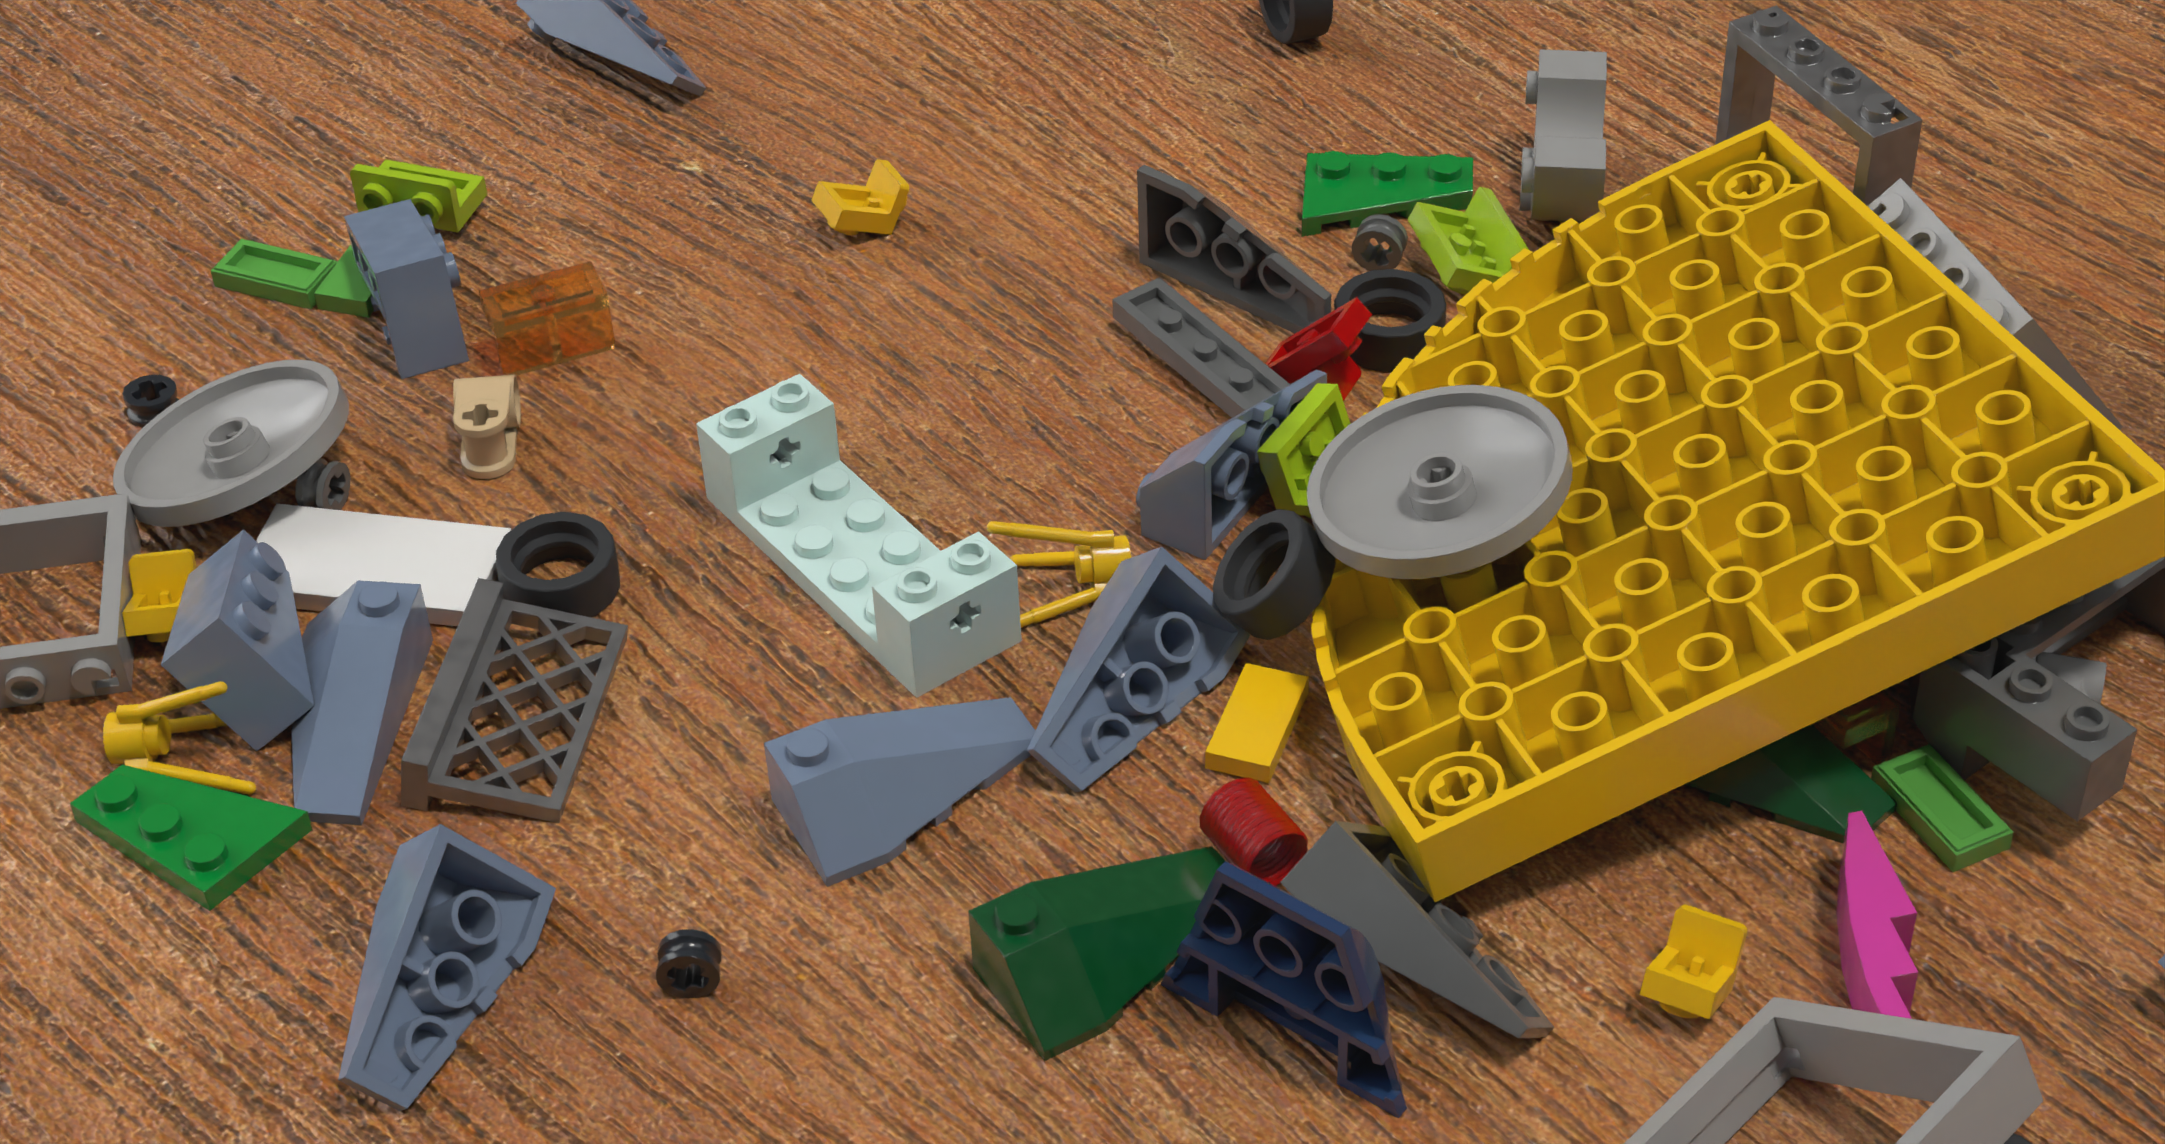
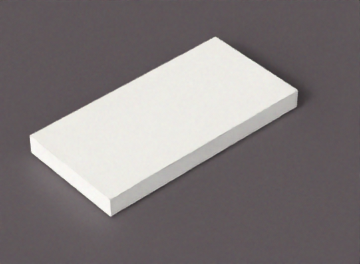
M276 504L256 542L267 543L283 559L286 570L290 574L296 609L323 611L358 580L421 584L429 623L458 626L478 578L497 582L496 550L503 537L511 531V528Z

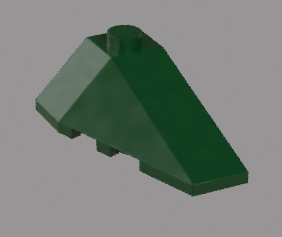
M1812 724L1685 784L1709 792V801L1728 807L1731 806L1733 800L1771 812L1775 822L1840 843H1844L1849 813L1863 811L1872 830H1875L1896 811L1897 805L1894 799Z
M1213 846L1029 882L968 911L973 969L1042 1059L1047 1061L1108 1031L1123 1017V1006L1144 987L1152 990L1163 980L1166 974V966L1179 955L1176 951L1180 943L1190 933L1196 921L1194 915L1216 870L1225 860Z

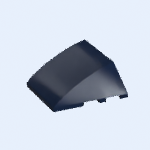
M1225 861L1216 870L1194 915L1196 921L1190 933L1180 943L1176 951L1179 956L1175 964L1165 974L1160 985L1217 1017L1235 999L1338 1056V1085L1399 1118L1407 1107L1393 1049L1384 980L1375 952L1367 938L1359 930L1248 871Z

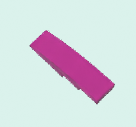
M1863 811L1851 812L1848 814L1840 860L1836 912L1841 967L1851 1007L1853 1010L1912 1019L1910 1011L1918 970L1909 952L1917 912Z

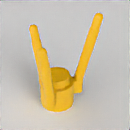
M991 521L987 524V531L991 534L1079 545L1075 546L1074 551L1015 554L1010 557L1017 567L1075 565L1078 583H1090L1091 586L1090 589L1020 614L1021 628L1095 602L1121 561L1131 558L1127 536H1114L1113 530L1089 532Z
M219 681L141 704L118 705L116 712L107 714L103 727V743L106 756L111 764H125L126 766L229 792L233 791L250 795L256 791V784L250 781L154 762L158 755H165L169 752L172 733L228 726L216 714L167 719L165 715L156 714L222 695L228 689L226 683Z

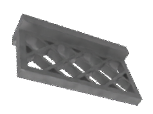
M478 578L402 757L401 806L428 811L433 797L560 823L624 649L628 625L503 599V583ZM511 624L538 629L543 637L517 646L508 634ZM586 639L605 643L607 647L602 652L581 659L570 645ZM556 651L566 666L540 675L530 660ZM516 667L526 681L499 691L490 679V676ZM579 680L589 695L564 705L553 689ZM538 696L549 711L523 721L512 706ZM497 712L508 727L481 738L471 725L472 721ZM561 725L572 741L546 751L535 735ZM520 742L531 758L504 768L493 752ZM475 759H479L490 773L474 781L450 776L453 768ZM544 772L554 785L551 797L522 792L516 783Z

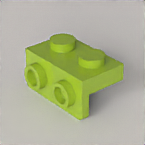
M387 159L379 167L356 164L350 171L358 212L411 199L420 216L429 215L434 228L459 232L487 196L484 176Z
M1479 187L1465 212L1417 202L1408 218L1409 224L1421 242V248L1428 254L1440 274L1442 283L1460 294H1467L1483 279L1494 283L1512 269L1510 259L1524 248L1528 249L1493 191L1489 188Z
M1317 383L1256 452L1276 510L1294 511L1298 515L1312 518L1307 502V487L1312 469L1327 445L1351 424L1338 384Z

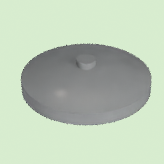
M281 360L231 373L184 396L146 424L121 453L113 473V486L117 494L128 493L135 519L147 525L161 527L184 526L228 515L271 495L296 479L318 461L336 441L345 426L349 414L348 397L334 372L329 367L314 361Z
M1455 385L1439 387L1390 401L1361 416L1341 431L1327 445L1312 469L1307 487V502L1320 541L1335 558L1356 570L1386 578L1425 579L1442 577L1468 571L1493 562L1521 547L1538 534L1556 515L1569 492L1573 472L1572 459L1560 422L1548 408L1535 399L1513 390L1493 386Z

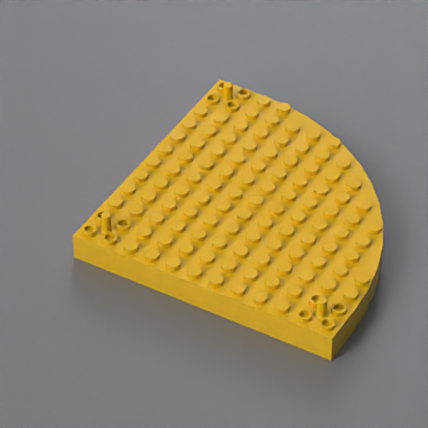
M1771 120L1665 167L1598 201L1600 210L1598 213L1580 224L1572 218L1552 229L1554 240L1534 253L1526 248L1521 250L1510 259L1512 269L1494 283L1486 279L1481 280L1456 303L1458 314L1443 328L1432 325L1424 334L1425 347L1414 359L1404 357L1381 386L1384 397L1377 407L1420 391L1455 385L1493 386L1527 395L1548 408L1560 422L1567 439L1573 468L1569 492L1556 515L1532 539L1509 554L1468 571L1425 579H1396L1371 575L1356 570L1336 558L1331 584L1320 604L1312 612L1313 623H1311L1312 639L1316 648L1317 662L1349 763L1379 819L1434 902L1444 899L2165 557V470Z

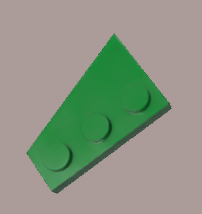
M1339 151L1307 153L1302 211V237L1321 234V224L1348 220L1350 228H1357L1364 219L1378 214L1396 212L1398 215L1408 219L1417 202L1458 211L1465 210L1473 197V157H1456L1450 154L1403 156L1390 152L1379 155L1345 154Z
M126 765L119 766L70 803L75 821L209 911L313 830L308 811Z

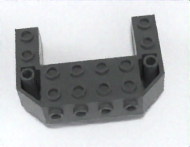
M2165 557L1908 678L1912 718L1928 744L1964 780L1992 762L2076 821L2082 819L2123 789L2137 729L2035 662L2036 655L2042 651L2063 654L2125 610L2165 635Z

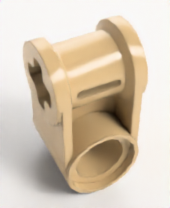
M516 375L454 379L453 421L455 430L462 435L460 459L463 472L476 479H492L508 473L516 462L517 428L521 425V404Z

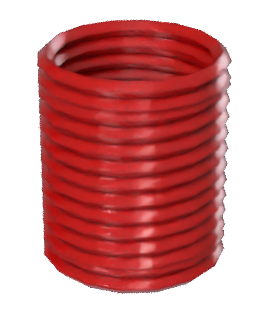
M1249 777L1234 779L1223 784L1205 802L1199 817L1200 829L1229 863L1248 871L1274 886L1280 884L1308 850V838L1301 831L1300 827L1294 823L1257 780Z

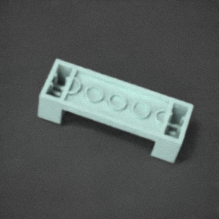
M801 374L781 381L771 388L696 423L707 499L916 698L1022 641L1017 565L979 531L940 551L840 461L834 403Z

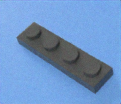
M1160 277L1112 299L1113 318L1232 418L1290 385Z

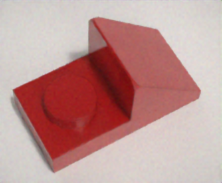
M1356 297L1280 342L1265 364L1289 384L1294 383L1316 369L1327 373V384H1338L1344 401L1362 374L1360 367L1353 361L1350 355L1362 343V339L1358 334L1372 314Z

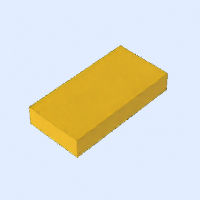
M1245 663L1205 751V769L1270 783L1307 698L1309 677Z

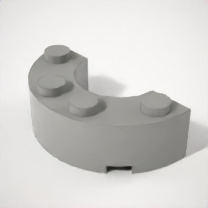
M1540 49L1538 71L1527 70L1525 104H1536L1534 148L1523 147L1519 211H1531L1530 221L1565 222L1572 218L1578 223H1582L1600 211L1598 201L1603 199L1606 173V139H1603L1607 81V52Z

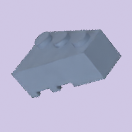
M411 199L344 216L356 264L372 294L370 299L374 312L380 310L386 320L387 326L382 327L387 344H392L396 366L401 379L469 361L452 288L461 286L458 268L452 252L447 253L441 234L435 233L430 216H420Z
M243 529L188 574L161 666L188 690L219 681L226 683L228 686L226 693L201 702L256 751L314 706V700L290 574L286 570L283 559L273 547L264 542H256Z

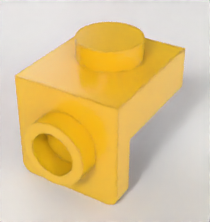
M877 159L866 186L818 181L811 201L825 216L828 225L842 234L857 235L860 231L892 235L898 217L906 206L909 184L888 160Z
M191 549L135 554L130 558L128 566L133 596L122 612L126 637L146 635L147 641L150 642L168 641L188 574L196 569L195 555Z
M1686 904L1681 905L1675 911L1666 947L1646 968L1639 995L1658 1001L1662 1009L1675 1016L1683 1018H1698L1701 1016L1710 1019L1733 989L1748 932L1747 927L1742 923Z

